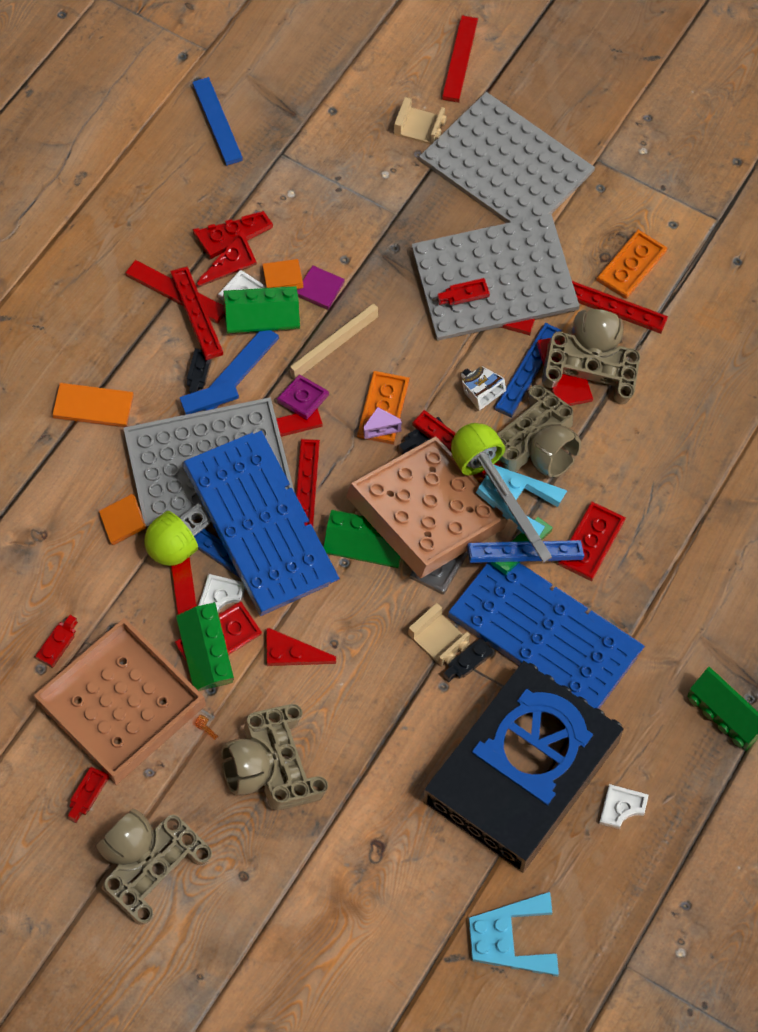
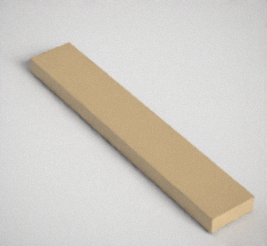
M375 304L370 305L291 365V377L295 379L299 374L303 375L378 318V307Z

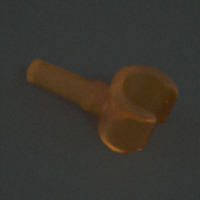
M200 714L195 723L196 727L204 730L216 740L219 736L206 725L209 719Z

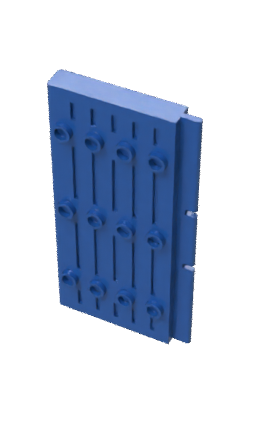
M262 431L254 434L252 432L183 462V468L260 616L340 580L311 524L305 526L304 523L309 522V519L292 488L286 490L285 487L289 486L290 483Z
M488 562L450 609L448 618L479 639L482 638L486 644L520 666L523 661L534 664L540 672L552 676L556 683L568 687L571 693L577 697H583L593 708L600 709L645 646L592 610L586 614L585 612L588 610L586 606L559 588L554 587L553 591L550 590L553 584L520 562L507 575L491 565V562Z

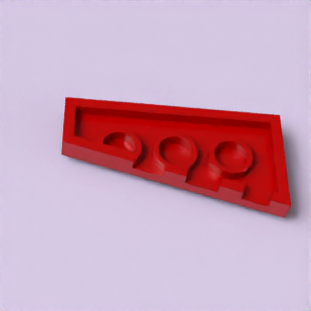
M261 211L242 216L238 220H226L223 224L207 225V228L200 230L199 228L193 229V234L210 259L224 253L240 232H244L248 241L273 228V223L266 213Z

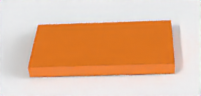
M637 230L600 273L597 281L627 299L667 252L668 248L642 231Z
M373 371L357 433L358 438L364 439V426L377 407L399 419L401 418L410 381L409 377ZM397 432L368 438V440L394 445Z
M60 383L52 416L56 419L127 427L134 394L129 391Z

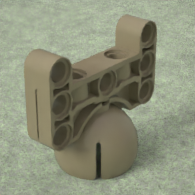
M590 309L588 312L586 310L580 311L573 321V335L556 332L551 337L547 347L542 374L543 384L549 388L555 387L562 374L615 386L614 399L617 403L626 404L635 392L640 354L635 349L622 346L617 347L624 333L622 319L616 314L605 310ZM554 340L560 341L562 345L556 344ZM551 357L557 358L559 362H554ZM626 357H630L633 362L628 361ZM588 365L592 366L595 371L590 370ZM548 374L554 375L556 379H551ZM623 374L629 375L630 379L625 378ZM620 391L626 392L627 396H623Z
M534 385L529 390L530 408L497 434L506 449L496 463L502 468L516 472L528 462V457H531L533 465L540 473L548 477H558L565 473L575 461L561 447L568 450L574 456H578L581 449L580 438L570 429L573 426V408L545 387Z
M289 704L251 713L243 727L247 739H234L222 746L221 757L223 759L233 757L232 759L225 760L222 763L227 785L234 792V795H249L265 786L264 791L268 804L274 810H283L316 802L323 798L328 788V782L320 776L306 778L290 729L295 728L302 717L303 712L300 706ZM288 714L295 716V718L289 717ZM270 718L275 719L277 723L271 722ZM250 723H255L258 727H254ZM282 754L287 755L289 759L282 757ZM313 786L319 787L321 791H316ZM294 791H299L302 796L296 795ZM275 796H281L283 800H278Z
M132 809L105 835V839H102L96 846L103 858L118 865L103 884L105 893L139 925L149 923L153 917L152 908L143 899L186 855L197 865L206 864L212 855L210 847L177 815H169L155 830H152L148 819L136 809ZM167 822H176L177 829H168ZM182 836H190L192 844H183ZM170 842V845L162 853H159ZM204 850L207 854L206 859H199L196 852ZM154 865H160L163 868L161 875L153 873L152 867ZM141 871V875L131 883L130 881ZM116 880L119 888L117 890L109 889L108 881ZM124 895H131L134 899L133 904H124L122 900ZM141 909L146 910L149 915L148 919L141 920L137 915L138 911Z

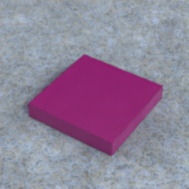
M312 265L303 280V288L297 290L298 297L329 310L344 285L345 279Z
M299 374L277 398V403L307 420L329 396V391Z

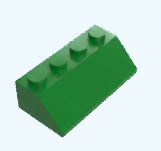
M296 286L223 291V309L227 333L300 329L299 299Z
M331 510L324 542V549L327 554L399 568L401 557L364 516Z
M216 603L196 606L177 615L176 619L192 685L198 691L233 683L234 676Z
M708 667L690 688L687 697L694 706H698L703 711L706 718L713 720L718 725L722 733L728 734L737 747L743 748L746 751L758 740V711L711 667Z

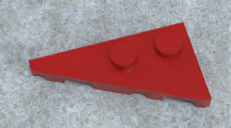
M243 231L226 248L225 252L213 262L208 271L204 272L196 283L198 288L257 264Z
M267 628V666L336 664V656L276 630Z

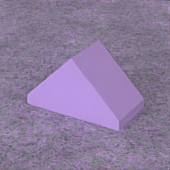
M377 407L364 426V439L401 432V419Z

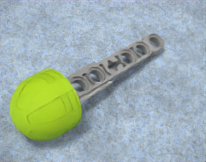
M470 423L463 426L456 432L451 444L452 456L464 475H474L485 471L543 563L551 559L550 552L493 465L504 454L505 445L497 433L488 425Z
M201 501L181 517L170 511H165L149 525L145 534L144 544L147 553L154 561L162 565H177L198 550V544L194 536L211 523ZM193 515H199L201 516L202 521L200 523H194L191 517Z

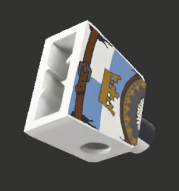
M483 366L473 372L470 369H465L461 374L464 393L479 410L506 391L504 378Z

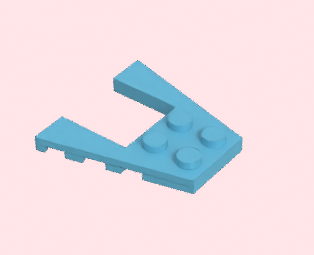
M494 465L516 501L525 488L558 507L567 493V490ZM486 475L476 493L493 508L496 506L503 512L502 516L507 520L510 518L518 525L517 528L524 533L488 475ZM527 516L540 536L545 526Z
M550 892L470 917L472 961L496 966L502 965L517 970H529L534 973H545L558 977L557 954L515 956L511 917L552 915Z

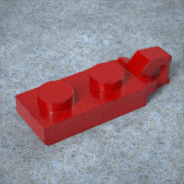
M485 278L451 285L448 289H445V292L438 293L437 299L439 305L448 303L449 305H456L490 297Z
M69 615L64 623L60 622L36 654L37 660L51 668L56 665L75 637L76 630L74 628L78 623L76 617Z
M92 766L89 768L70 800L69 807L72 809L68 814L69 820L77 823L82 814L86 815L90 811L109 779L108 774Z

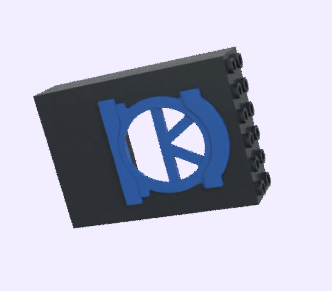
M523 661L426 786L423 803L524 873L617 747L624 728L617 720H611L606 717L599 708L590 706L583 697H577L571 693L568 687L556 683L552 676L540 672L534 664ZM530 712L533 713L531 734L514 723L517 718ZM546 712L554 715L565 725V729L539 739L541 713ZM509 729L559 763V765L543 774H527L516 769L507 759L504 750V738L507 730ZM563 738H569V748L565 757L547 746Z

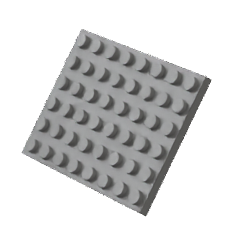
M487 92L419 156L420 162L506 223L552 214L595 170L593 165Z
M552 214L412 244L414 258L437 341L498 328L505 324L579 310L578 299ZM485 278L490 297L456 305H449V303L439 305L438 293L445 292V289H448L451 285Z
M271 397L124 427L142 516L147 527L145 530L165 511H170L181 517L200 502L183 468L185 460L252 432L253 434L259 431L263 432L290 483L289 486L285 487L286 490L292 488L294 491ZM193 515L191 517L192 520L201 518V516L199 515Z

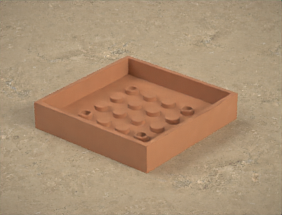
M436 436L352 482L346 496L420 579L468 551V543L483 542L503 530L508 522L502 516V511L496 506L493 508L476 493L480 486L479 481L473 475H464L452 453Z
M125 618L34 695L37 705L104 773L109 775V778L115 785L120 783L206 706L205 697ZM123 660L127 661L124 665L120 664ZM77 699L82 700L79 704H76L75 701ZM165 700L167 702L166 704L161 705L160 701ZM116 740L122 741L120 744H115Z

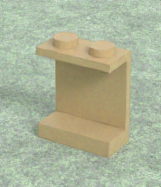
M405 97L394 124V135L431 145L441 136V126H445L447 120L445 108H441L439 115L411 107L412 99Z
M438 603L414 622L408 630V636L441 667L445 663L449 664L455 658V654L458 651H464L470 644V634L466 632L463 635L442 615V607Z

